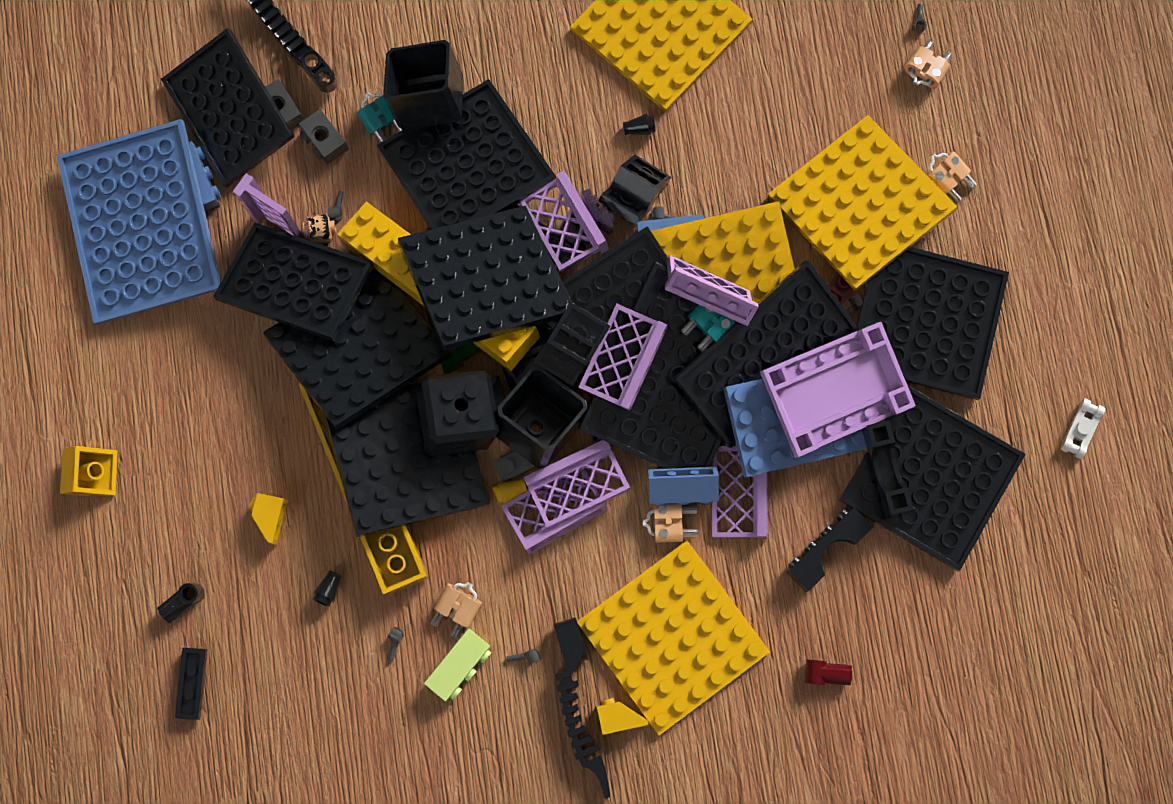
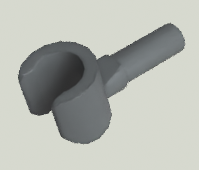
M918 4L916 21L912 25L914 32L916 24L922 25V32L927 27V23L922 17L923 4Z
M338 191L335 208H328L330 221L342 219L341 202L343 191Z
M654 207L652 210L653 220L675 218V216L664 214L663 207Z
M397 627L392 628L388 634V638L393 640L388 657L390 661L394 660L398 644L404 636L403 631Z
M533 649L525 653L507 656V661L527 658L529 664L541 660L539 652Z

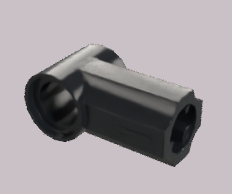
M196 583L181 585L175 594L157 607L158 613L168 623H172L191 606L201 602L204 597L203 587ZM191 587L195 591V596L192 600L187 597V591Z

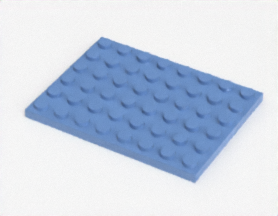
M179 119L57 155L94 324H103L216 292L221 279L183 120Z

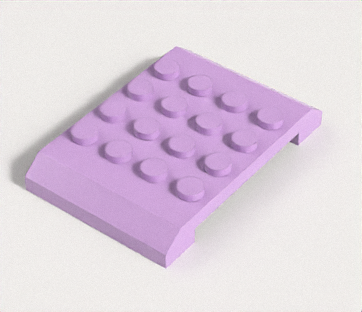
M882 322L853 332L760 371L795 458L858 431L867 425L874 424L916 406Z

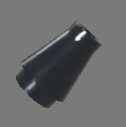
M647 113L630 121L623 122L625 135H651V133L656 132L654 117Z
M328 571L326 577L313 592L315 594L313 600L330 607L331 602L334 603L341 575Z

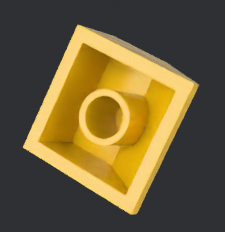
M82 446L64 448L62 450L60 494L114 496L116 493L118 450Z

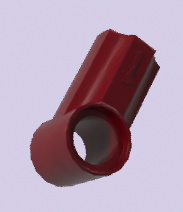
M806 659L805 683L851 685L852 665L827 663V661Z

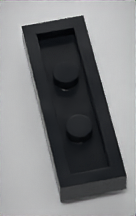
M182 648L175 718L200 720L208 649Z

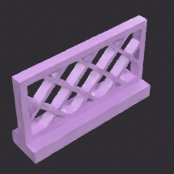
M564 170L556 174L557 179L520 201L522 206L527 207L547 250L561 273L599 251L602 254L609 250L604 236ZM558 187L560 190L558 199L547 197L551 189ZM534 199L541 201L538 210L529 209L527 203ZM545 202L556 204L553 214L542 211ZM560 205L570 207L568 217L557 215ZM541 216L551 218L548 228L538 225ZM555 219L566 221L563 231L552 229ZM570 222L580 224L581 227L578 234L567 232ZM551 233L561 235L559 245L549 244L548 241ZM566 237L576 239L574 249L563 247ZM581 240L589 241L593 246L586 251L578 250ZM561 251L572 253L569 261L563 264L560 263L559 256Z
M246 173L233 190V193L251 218L260 223L264 217L287 233L302 238L303 234L287 209L267 197L255 179Z
M669 255L667 259L668 280L665 284V290L748 326L758 309V303L752 301L749 290Z
M616 303L607 323L611 327L594 353L579 388L630 411L668 327L663 322L653 320ZM619 310L629 315L631 323L618 327L615 319ZM632 316L639 320L633 321ZM643 321L652 324L649 333L639 337L635 324ZM614 323L616 328L611 330L612 325ZM633 326L637 338L624 342L620 330ZM618 332L621 344L609 348L606 342L607 336ZM646 338L644 344L642 345L641 339ZM639 341L641 346L640 353L630 357L626 345ZM605 344L606 350L601 351L603 345ZM623 347L628 359L614 363L610 351ZM608 352L612 365L599 369L597 364L598 356ZM637 359L633 366L631 361ZM629 362L632 369L630 375L620 379L616 366ZM595 365L597 370L592 372L593 367ZM614 368L618 380L605 384L601 372ZM599 374L602 386L595 389L586 386L590 376ZM627 380L625 386L623 387L622 381ZM620 383L622 393L619 400L609 396L606 387ZM604 389L606 394L599 392V390Z
M604 440L523 477L547 529L631 490L609 443ZM607 457L612 462L610 471L598 468L600 461ZM584 468L593 470L589 481L577 478L580 470ZM596 472L608 475L604 486L592 483ZM611 477L620 479L623 487L616 490L608 488ZM563 478L572 480L568 491L556 488L559 480ZM575 482L587 485L583 496L572 493ZM590 487L602 490L600 498L595 500L587 498ZM542 488L551 490L547 501L539 499L535 491ZM555 491L566 495L562 506L551 503ZM570 496L581 500L579 508L573 510L566 507ZM549 506L561 510L559 516L551 521L546 516Z
M720 446L713 459V467H717V471L718 466L722 469L718 476L725 472L733 481L725 489L719 486V489L722 491L719 494V499L725 494L733 504L723 512L718 507V501H713L712 537L768 538V472L753 475V484L746 490L738 482L743 476V472L734 478L727 471L735 461L741 465L738 459L739 454L735 456L732 453L738 452L737 446H732L731 448ZM718 452H728L733 459L723 467L718 462ZM735 483L745 491L736 501L727 493ZM748 494L753 499V506L746 512L738 502ZM735 505L744 513L736 523L726 515ZM717 510L722 514L719 518H717ZM723 517L733 525L727 532H717V523ZM748 517L753 522V532H743L738 525Z
M585 469L580 470L583 475L582 479L589 481L590 477ZM567 478L565 480L561 479L558 482L564 484L563 490H566L567 485L570 486L571 484ZM582 483L574 484V487L579 488L578 495H581L582 489L587 487ZM590 487L589 490L592 491L595 496L593 500L600 498V494L598 493L597 489L594 487ZM544 488L535 491L537 494L544 495L543 500L545 501L547 496L550 495L547 488L545 491H541ZM529 490L501 506L528 555L608 510L604 502L547 529L545 524L540 523L542 517L540 512L536 522L524 519L527 508L538 510L536 505L529 504L532 496ZM562 493L561 495H553V498L559 499L558 505H561L562 501L565 500V496ZM569 497L568 501L575 503L574 510L581 503V500ZM515 505L524 506L521 518L511 516L508 509ZM548 509L547 512L555 514V519L558 517L560 509ZM523 523L535 525L533 533L524 538L521 533Z

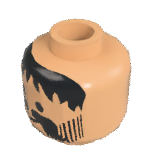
M326 214L307 217L306 222L303 223L305 239L318 244L331 242L333 234L337 233L335 221H330L329 216Z

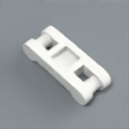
M1083 398L1060 446V450L1066 453L1069 451L1075 454L1074 457L1082 459L1087 452V447L1095 429L1105 412V407L1095 406L1091 404L1090 400ZM1086 411L1093 414L1091 419L1084 417ZM1073 439L1080 441L1079 445L1073 444Z

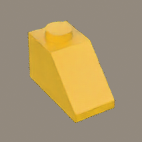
M257 493L256 498H252L250 504L251 515L267 542L277 545L288 501L284 498Z
M614 698L600 701L601 706H597L603 735L649 725L647 719L621 702H615Z

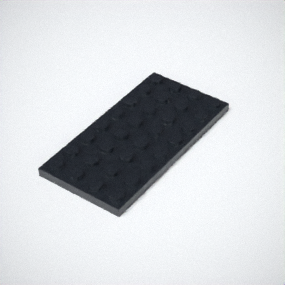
M807 260L802 262L758 302V309L748 326L736 321L733 327L717 342L710 344L673 379L724 444L731 448L736 444L724 394V387L763 379L760 371L860 329Z

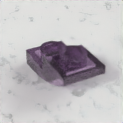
M590 189L582 191L581 200L596 225L606 234H612L614 225H616L612 212L608 213L606 206L599 208L598 198L596 195H592Z

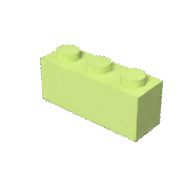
M468 628L424 684L444 701H448L450 698L454 701L462 691L460 685L464 680L469 682L477 672L474 669L479 662L483 664L491 655L489 649L492 646Z

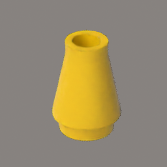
M523 479L496 483V486L492 487V493L497 504H506L520 494L527 492Z

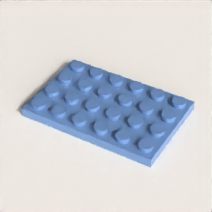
M763 379L723 388L744 477L867 449L863 431L860 429L795 458Z

